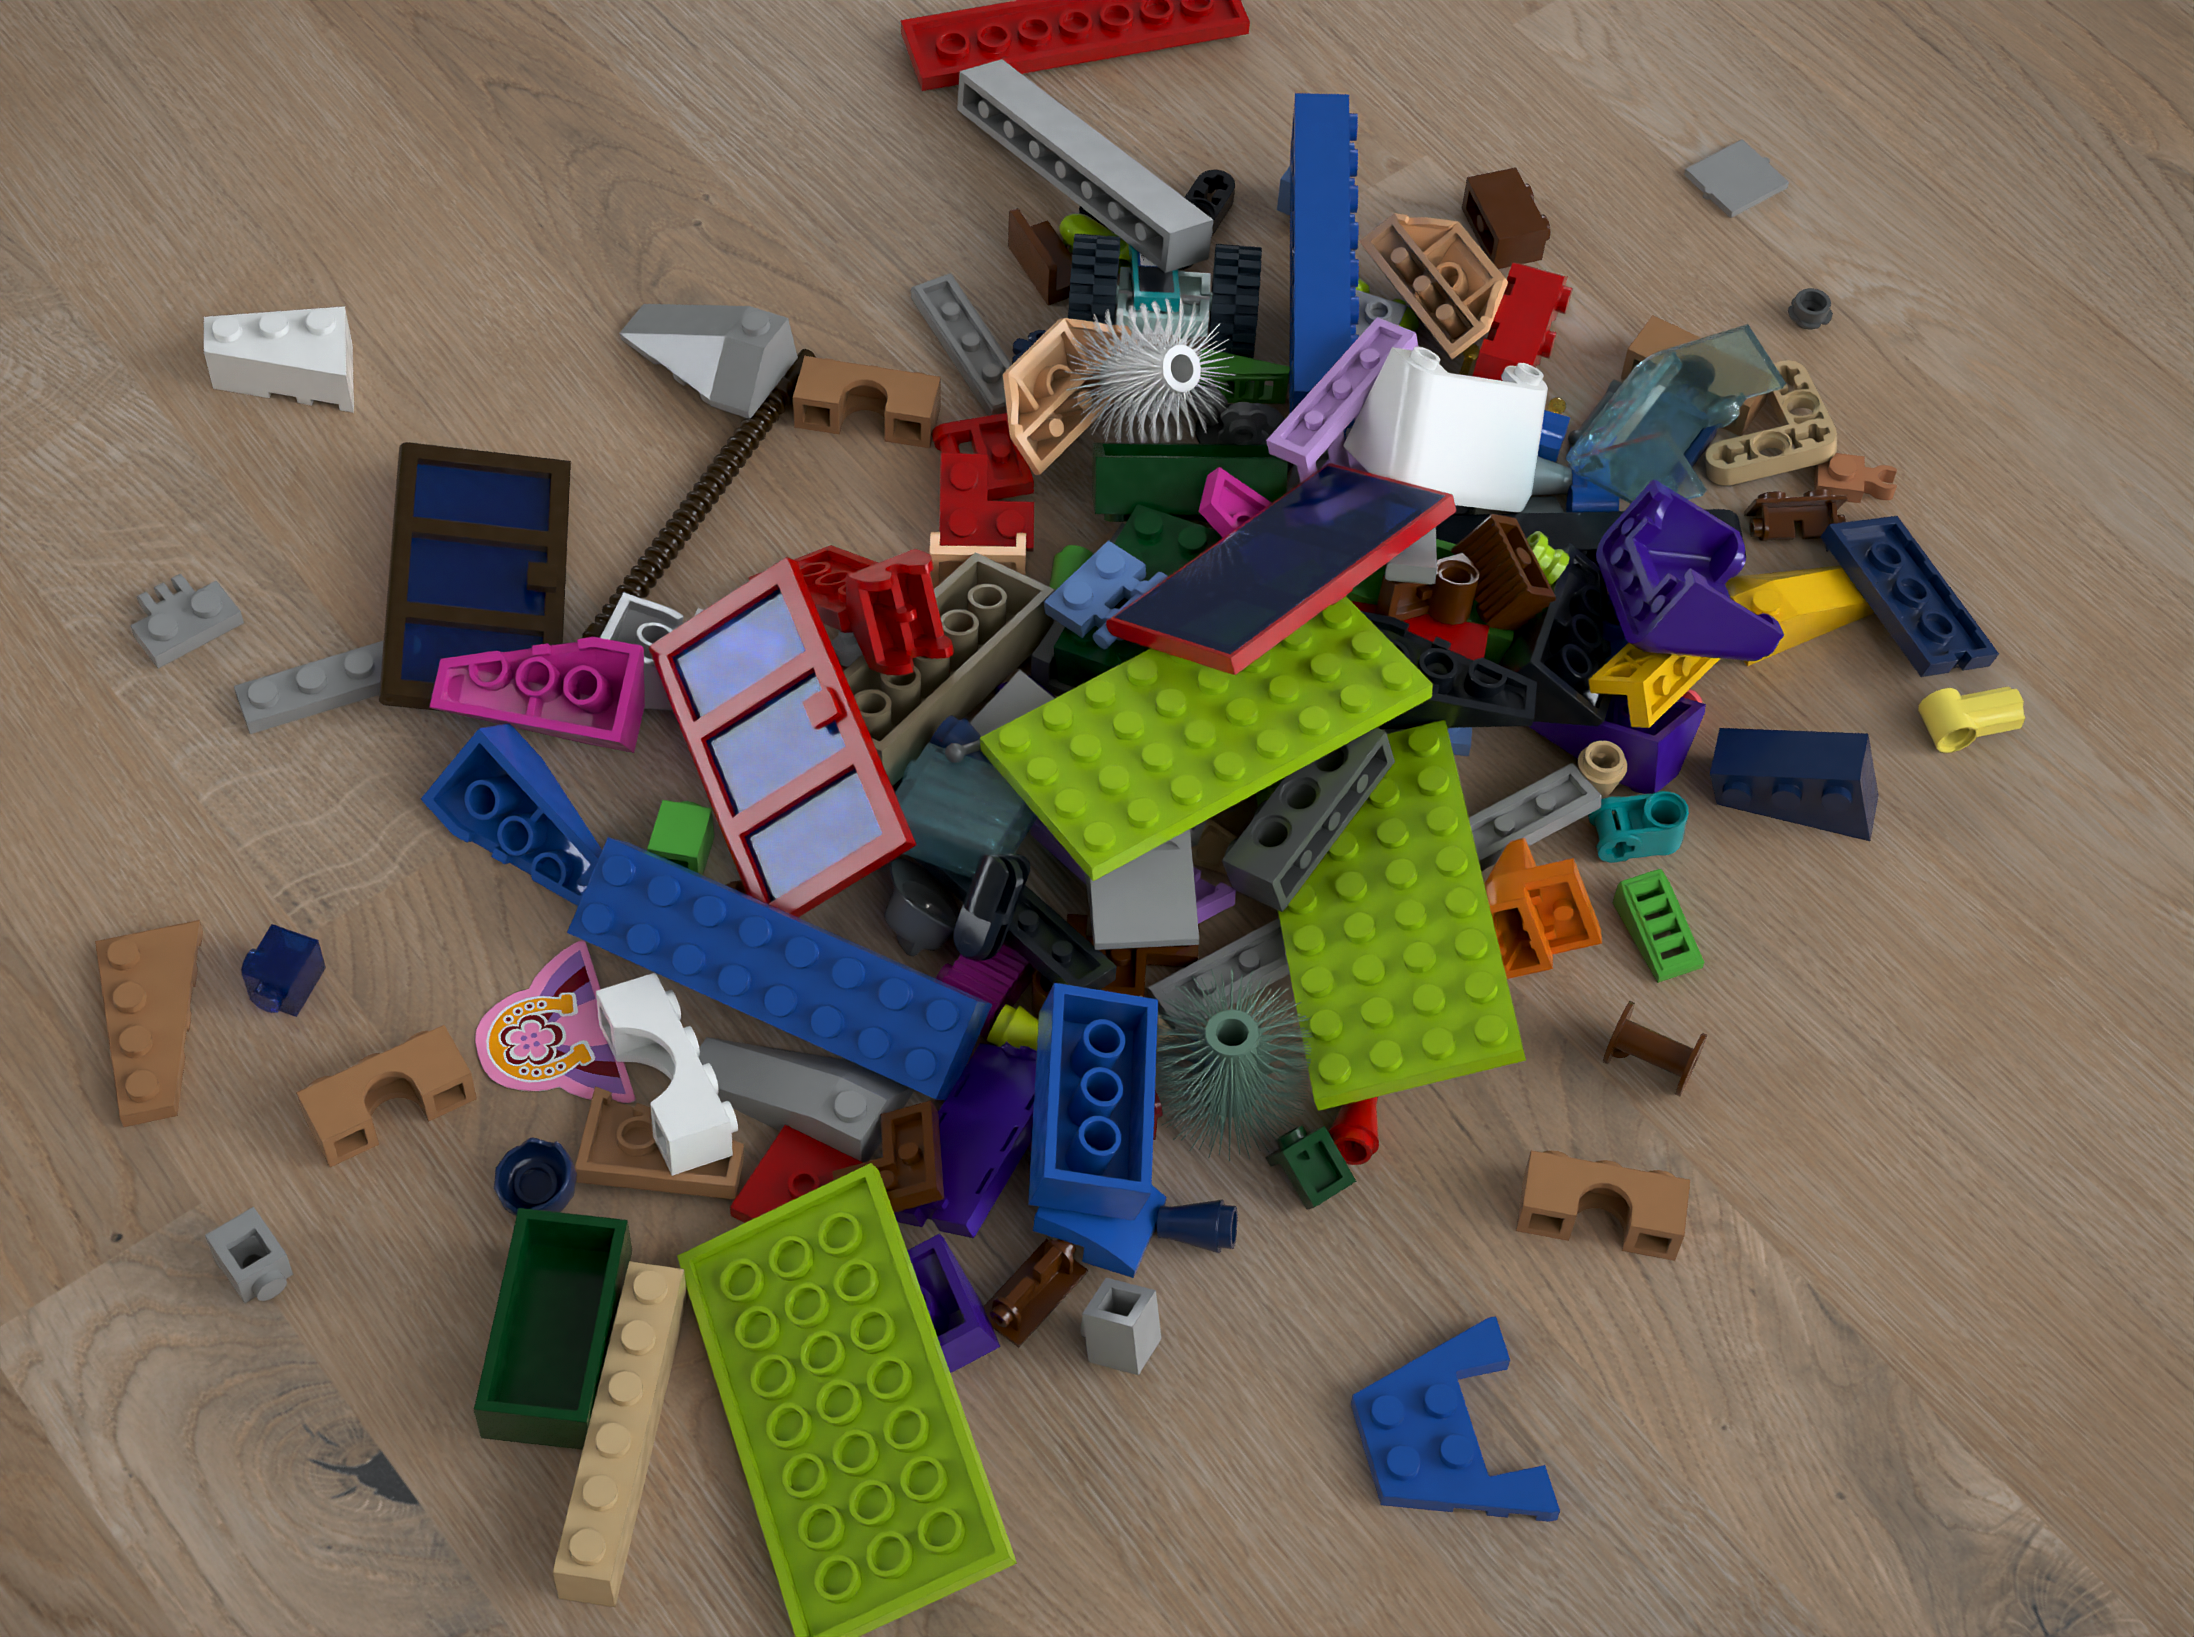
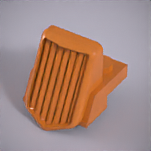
M1525 838L1512 840L1508 843L1484 883L1507 979L1553 969V954L1602 944L1601 928L1574 858L1536 866Z

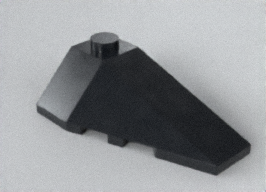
M1361 611L1433 684L1432 698L1377 728L1410 729L1441 720L1446 721L1447 728L1532 726L1535 714L1536 681L1485 658H1478L1473 661L1450 650L1452 643L1436 637L1431 642L1409 632V624L1395 617Z

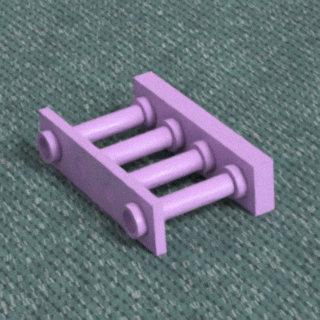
M1377 317L1266 440L1269 454L1297 465L1300 483L1317 472L1316 461L1326 449L1328 450L1329 459L1322 467L1328 463H1333L1368 472L1343 446L1346 441L1343 430L1354 418L1356 421L1391 348L1413 351L1414 347L1418 346L1416 332ZM1328 491L1293 516V518L1310 529L1324 532L1354 497Z

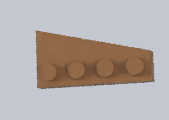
M200 920L95 941L119 1117L123 1127L178 1116L186 1058L184 1047L186 1033L189 1032L192 1013L190 1004L193 987H196L198 947L202 944L203 936Z

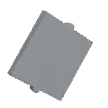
M1743 139L1686 168L1684 173L1704 193V199L1712 200L1730 218L1787 189L1789 181L1769 164V158H1762Z

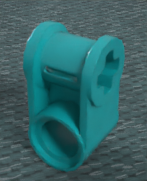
M1670 791L1601 799V808L1588 814L1589 822L1596 827L1599 842L1596 846L1598 857L1602 861L1615 863L1632 858L1656 855L1666 856L1676 852L1683 842L1689 810L1686 801L1678 794Z

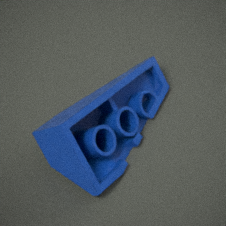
M510 723L479 728L422 796L421 800L454 836L466 843H476L492 853L491 857L503 864L511 863L530 874L532 880L578 906L602 852L601 847L543 758Z

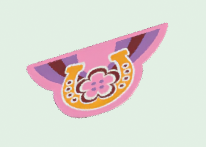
M584 940L578 941L564 949L547 963L534 978L529 989L506 997L483 1016L476 1029L475 1044L478 1058L489 1078L506 1088L521 1091H546L560 1087L570 1094L592 1100L596 1086L612 1092L613 1100L621 1103H631L636 1098L624 1062L616 1061L599 1026L596 991L601 989Z

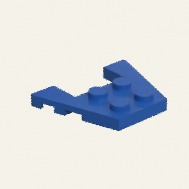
M1496 1316L1481 1321L1352 1395L1350 1405L1381 1505L1453 1512L1454 1508L1486 1511L1487 1516L1508 1518L1509 1513L1536 1516V1521L1546 1522L1558 1519L1560 1509L1545 1465L1495 1476L1488 1475L1458 1382L1459 1379L1508 1369L1510 1357Z

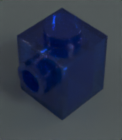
M271 924L257 949L252 948L247 953L242 964L241 975L244 979L250 1001L266 1012L277 1013L281 1011L297 1017L326 969L319 940Z

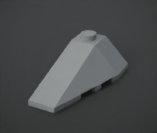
M643 304L619 333L622 341L655 365L662 364L673 373L674 379L683 386L689 384L700 393L701 399L711 407L749 419L798 359L789 319L751 306Z

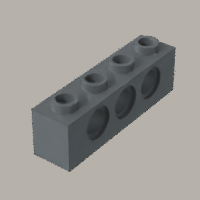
M1375 728L1282 779V782L1269 799L1263 801L1258 806L1253 820L1241 836L1234 839L1225 852L1222 862L1233 889L1281 912L1285 910L1395 762L1386 731Z

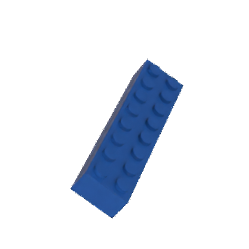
M1295 93L1290 146L1289 414L1359 338V334H1356V325H1358L1359 296H1356L1355 288L1358 287L1359 259H1355V250L1358 249L1359 223L1355 222V214H1350L1357 213L1358 185H1355V178H1350L1357 177L1358 149H1355L1354 142H1350L1357 141L1358 114L1349 113L1348 94ZM1354 418V419L1349 423V425L1343 430L1345 440H1346L1347 428H1352V427H1353V425H1354V423H1355V418Z
M610 837L606 840L567 933L936 1100H946L968 1063L992 1007V1003L636 845Z

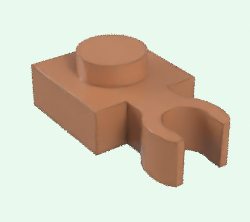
M1836 453L1830 461L1815 465L1814 490L1826 489L1830 490L1832 495H1847L1848 500L1846 502L1861 503L1864 493L1880 500H1891L1897 485L1886 483H1893L1897 469L1888 465H1880L1875 468L1865 467V456Z

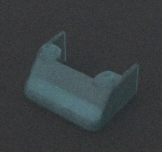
M1748 324L1656 352L1641 361L1632 370L1568 452L1566 460L1578 476L1630 504L1653 478L1688 500L1701 497L1707 489L1684 456V452L1703 428L1714 425L1716 428L1727 426L1739 416L1740 412L1738 409L1746 399L1782 389L1786 382Z

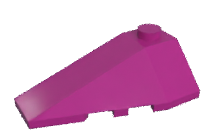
M598 637L577 639V642L557 645H549L547 643L533 645L529 649L508 652L491 651L440 659L429 707L501 725L510 723L514 728L588 745L634 753L645 707L644 647Z

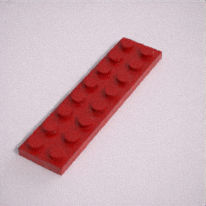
M1016 0L901 20V35L921 90L926 91L959 85L960 71L1001 59L1023 74L1249 34L1250 20L1241 0Z

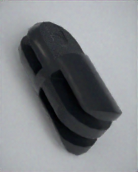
M984 854L980 856L954 928V943L957 951L964 958L973 961L988 960L996 956L1003 946L1030 874V862L1025 856L1019 854Z

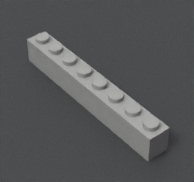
M1001 59L960 71L958 111L1162 271L1167 273L1209 259L1213 233V219L1007 62Z

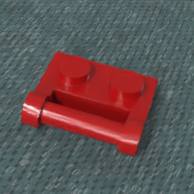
M1007 413L947 422L936 426L932 430L931 435L935 448L941 451V453H960L959 445L971 442L974 454H988L987 501L1034 494V480L1030 467L1010 438Z

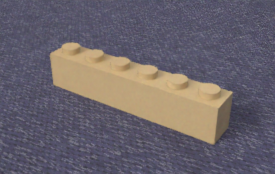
M629 1261L553 1568V1576L559 1599L616 1607L688 1297L684 1269Z

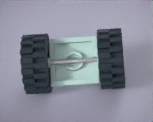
M1087 234L1074 235L1069 293V319L1095 322L1096 316L1098 323L1107 324L1105 316L1109 309L1111 324L1115 325L1116 304H1118L1117 311L1119 307L1120 310L1121 308L1123 309L1124 326L1133 329V323L1128 318V308L1130 305H1133L1130 267H1121L1120 283L1117 285L1120 237ZM1216 244L1211 292V273L1178 271L1180 298L1184 310L1180 338L1184 337L1188 329L1195 302L1196 310L1194 316L1196 313L1197 315L1192 323L1194 326L1188 335L1194 329L1195 331L1188 338H1193L1204 320L1203 324L1205 323L1199 334L1203 330L1204 332L1199 337H1203L1206 334L1209 335L1214 330L1208 337V340L1213 337L1208 341V345L1212 344L1208 349L1219 345L1213 350L1254 358L1262 247ZM1136 311L1137 318L1135 323L1142 334L1144 320L1139 315L1141 312ZM1149 311L1147 320L1154 332L1156 315L1155 312ZM1160 312L1159 321H1161V326L1165 332L1168 312ZM1173 312L1170 321L1172 320L1171 326L1173 325V335L1177 329L1179 312Z

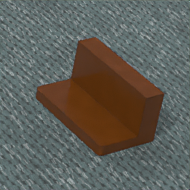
M1018 208L1010 210L1008 221L1009 249L1048 306L1068 299L1072 268L1071 253L1048 220L1030 226Z

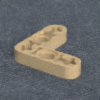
M1786 360L1774 363L1768 368V370L1774 372L1767 397L1781 427L1730 438L1712 444L1705 454L1706 476L1710 481L1724 486L1735 485L1830 461L1835 456L1837 451L1836 427L1806 368L1802 364ZM1786 382L1788 385L1794 386V391L1788 393ZM1795 408H1807L1812 410V413L1797 416L1791 414L1790 411ZM1766 448H1776L1781 450L1782 453L1769 457L1760 454V451Z

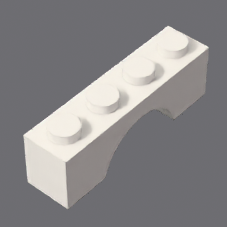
M656 973L597 990L599 1026L616 1061L636 1062L652 1066L663 1072L671 1080L668 1088L650 1103L653 1138L671 1175L673 1176L733 1156L731 1133L738 1131L734 1110L729 1101H720L717 1095L719 1093L718 1082L710 1063L701 1064L698 1058L700 1050L696 1035L691 1026L683 1028L680 1022V1006L673 990L665 991Z

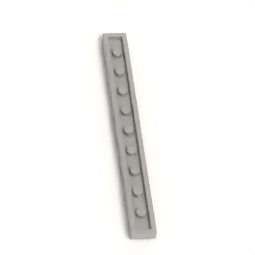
M1571 763L1469 817L1481 871L1495 865L1506 845L1512 840L1525 838L1528 846L1598 810L1601 808L1602 795L1582 775L1579 769ZM1278 918L1149 986V998L1158 999V1012L1161 1015L1167 1017L1171 1015L1179 1019L1171 1013L1173 1012L1185 1020L1180 1015L1182 1014L1187 1020L1192 1022V1019L1197 1024L1198 1021L1195 1017L1189 1015L1190 1019L1184 1011L1163 1001L1165 1000L1177 1007L1180 1005L1185 1008L1181 1004L1183 1003L1196 1014L1190 1008L1191 1006L1201 1017L1194 1003L1181 992L1183 991L1196 1002L1191 997L1192 995L1202 1006L1195 994L1196 992L1212 1015L1195 980L1212 1003L1203 984L1204 981L1219 1011L1212 988L1213 984L1220 1009L1222 1010L1212 971L1221 999L1222 973L1227 1007L1230 1006L1232 967L1233 1004L1238 999L1241 975V1000L1243 999L1251 972L1252 976L1245 998L1247 997L1250 985L1249 995L1255 993L1260 981L1261 984L1257 991L1264 988L1266 984L1268 986L1289 975L1280 919ZM1199 1008L1205 1019L1208 1018L1207 1015ZM1165 1020L1167 1023L1170 1022L1184 1031L1176 1022ZM1180 1024L1185 1030L1188 1029L1186 1025Z

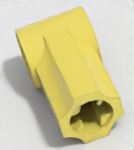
M2009 686L1962 696L1956 689L1945 688L1928 695L1921 701L1918 707V711L1939 752L1943 753L1959 751L1969 746L1977 737L2020 729L2025 721L2024 701L2018 689H2011Z

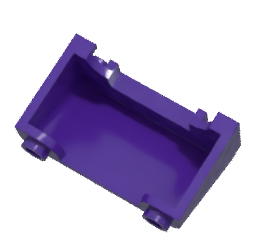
M1654 478L1602 537L1596 552L1600 571L1626 640L1643 652L1757 661L1773 653L1779 641L1784 637L1781 626L1774 617L1765 613L1756 615L1730 598L1725 583L1740 573L1746 561L1745 544L1740 532Z

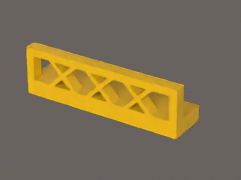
M1628 643L1589 679L1590 693L1627 695L1631 727L1650 728L1721 658L1643 652Z

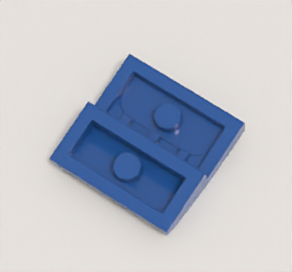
M1152 1185L1151 1195L1135 1220L1039 1207L1034 1217L1033 1231L1084 1247L1082 1258L1084 1263L1134 1278L1157 1225L1160 1206H1165L1167 1197Z

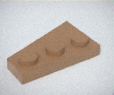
M595 1086L575 1164L577 1172L576 1183L735 1200L744 1162V1144L732 1140L733 1156L672 1176L653 1138L651 1108L637 1103L635 1107L628 1106L613 1100L612 1092Z

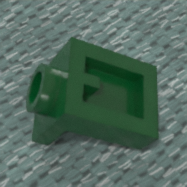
M1300 1125L1275 1140L1279 1149L1265 1157L1270 1167L1281 1164L1307 1210L1315 1208L1356 1182L1325 1126L1306 1132L1304 1126Z

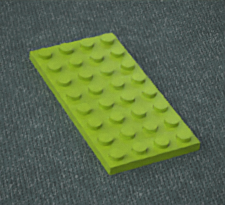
M1312 564L1264 589V591L1302 601L1310 595L1309 590L1327 578V576L1315 564ZM1345 596L1336 604L1329 605L1236 675L1151 648L980 737L981 752L1090 879L1095 881L1432 698L1433 684ZM1235 604L1178 635L1233 652L1279 617Z
M1445 720L1387 734L1395 762L1283 912L1278 910L1295 1003L1302 1002L1296 1005L1297 1014H1300L1298 1018H1300L1299 1020L1308 1019L1299 1021L1301 1031H1306L1301 1034L1311 1033L1302 1036H1313L1302 1037L1303 1042H1308L1303 1043V1045H1310L1304 1047L1312 1048L1304 1050L1311 1051H1305V1053L1310 1054H1305L1306 1059H1311L1306 1061L1311 1062L1307 1063V1065H1309L1308 1072L1312 1093L1318 1111L1526 1061ZM1282 779L1256 793L1258 806L1263 801L1269 799L1282 782Z
M872 1163L677 1255L680 1268L684 1269L689 1297L795 1637H860L1017 1564L879 1170Z

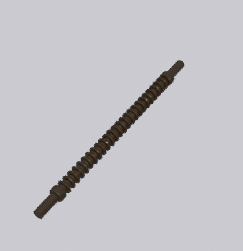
M802 349L797 355L798 359L750 419L746 418L741 421L740 427L734 430V436L727 440V445L723 446L720 454L714 457V463L707 466V472L700 476V482H696L693 486V491L687 493L686 500H683L679 505L680 509L675 510L672 515L673 518L666 521V528H662L659 531V537L652 540V547L645 549V556H641L638 559V565L631 568V575L624 577V584L617 587V594L610 596V604H605L602 607V613L595 616V623L588 625L582 634V638H600L623 593L639 598H646L649 595V588H654L657 584L656 579L663 577V569H668L671 565L670 560L677 558L678 551L682 550L685 546L684 541L691 539V532H695L698 529V523L705 520V514L712 510V504H716L719 501V495L725 493L726 486L732 483V477H736L739 474V468L745 466L746 459H749L753 454V450L759 447V441L765 439L766 432L772 429V423H776L779 420V415L785 412L786 406L792 403L804 356L816 357L812 351Z

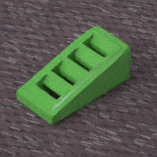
M1204 349V350H1202V351H1201V352H1202L1201 354L1207 352V351L1210 350V349ZM1214 350L1213 352L1208 353V354H1206V355H1204V356L1210 355V354L1215 353V352H1217V351ZM1218 352L1199 360L1203 362L1233 357L1201 365V368L1227 367L1206 371L1234 374L1224 375L1201 372V374L1223 377L1200 375L1201 377L1212 378L1211 380L1221 382L1209 381L1224 388L1215 387L1225 396L1228 403L1285 404L1289 385V366L1225 352ZM1265 381H1273V386L1266 385Z
M1653 870L1621 881L1617 885L1612 903L1657 983L1703 968L1705 962L1673 888L1663 870ZM1659 912L1661 915L1660 917L1646 921L1645 916ZM1670 931L1672 934L1657 940L1653 938L1654 935ZM1678 947L1682 952L1666 959H1662L1660 954Z

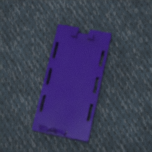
M1007 1041L1001 1047L983 1043L979 1044L949 1096L938 1111L944 1199L895 1212L894 1215L898 1223L923 1227L926 1220L930 1219L941 1232L969 1238L976 1236L1032 1141L1036 1050L1021 1045L1020 1048H1016Z

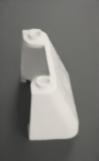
M1416 346L1412 351L1392 347L1343 445L1346 450L1369 473L1453 494L1455 505L1509 512L1523 511L1532 495L1548 391L1546 383L1542 380L1544 377L1543 373L1526 363H1518L1517 366H1507L1501 375L1503 381L1448 373L1439 364L1440 358L1426 348Z

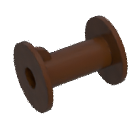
M1629 1001L1609 1041L1603 1063L1609 1064L1612 1057L1625 1058L1629 1055L1637 1057L1681 1077L1675 1095L1680 1097L1696 1066L1706 1042L1707 1034L1702 1033L1693 1049L1630 1021L1635 1003Z

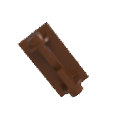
M1826 489L1808 491L1803 494V497H1786V493L1781 491L1766 492L1758 495V499H1755L1744 511V516H1756V518L1750 519L1749 530L1751 537H1759L1760 541L1793 540L1796 537L1794 527L1796 522H1801L1802 539L1820 538L1829 524L1846 522L1843 514L1837 515V510L1848 500V496L1832 495L1831 491Z
M1046 1238L983 1306L992 1328L1018 1348L1088 1273L1087 1268L1073 1259L1072 1255L1076 1252V1247L1073 1243L1060 1239L1048 1240Z

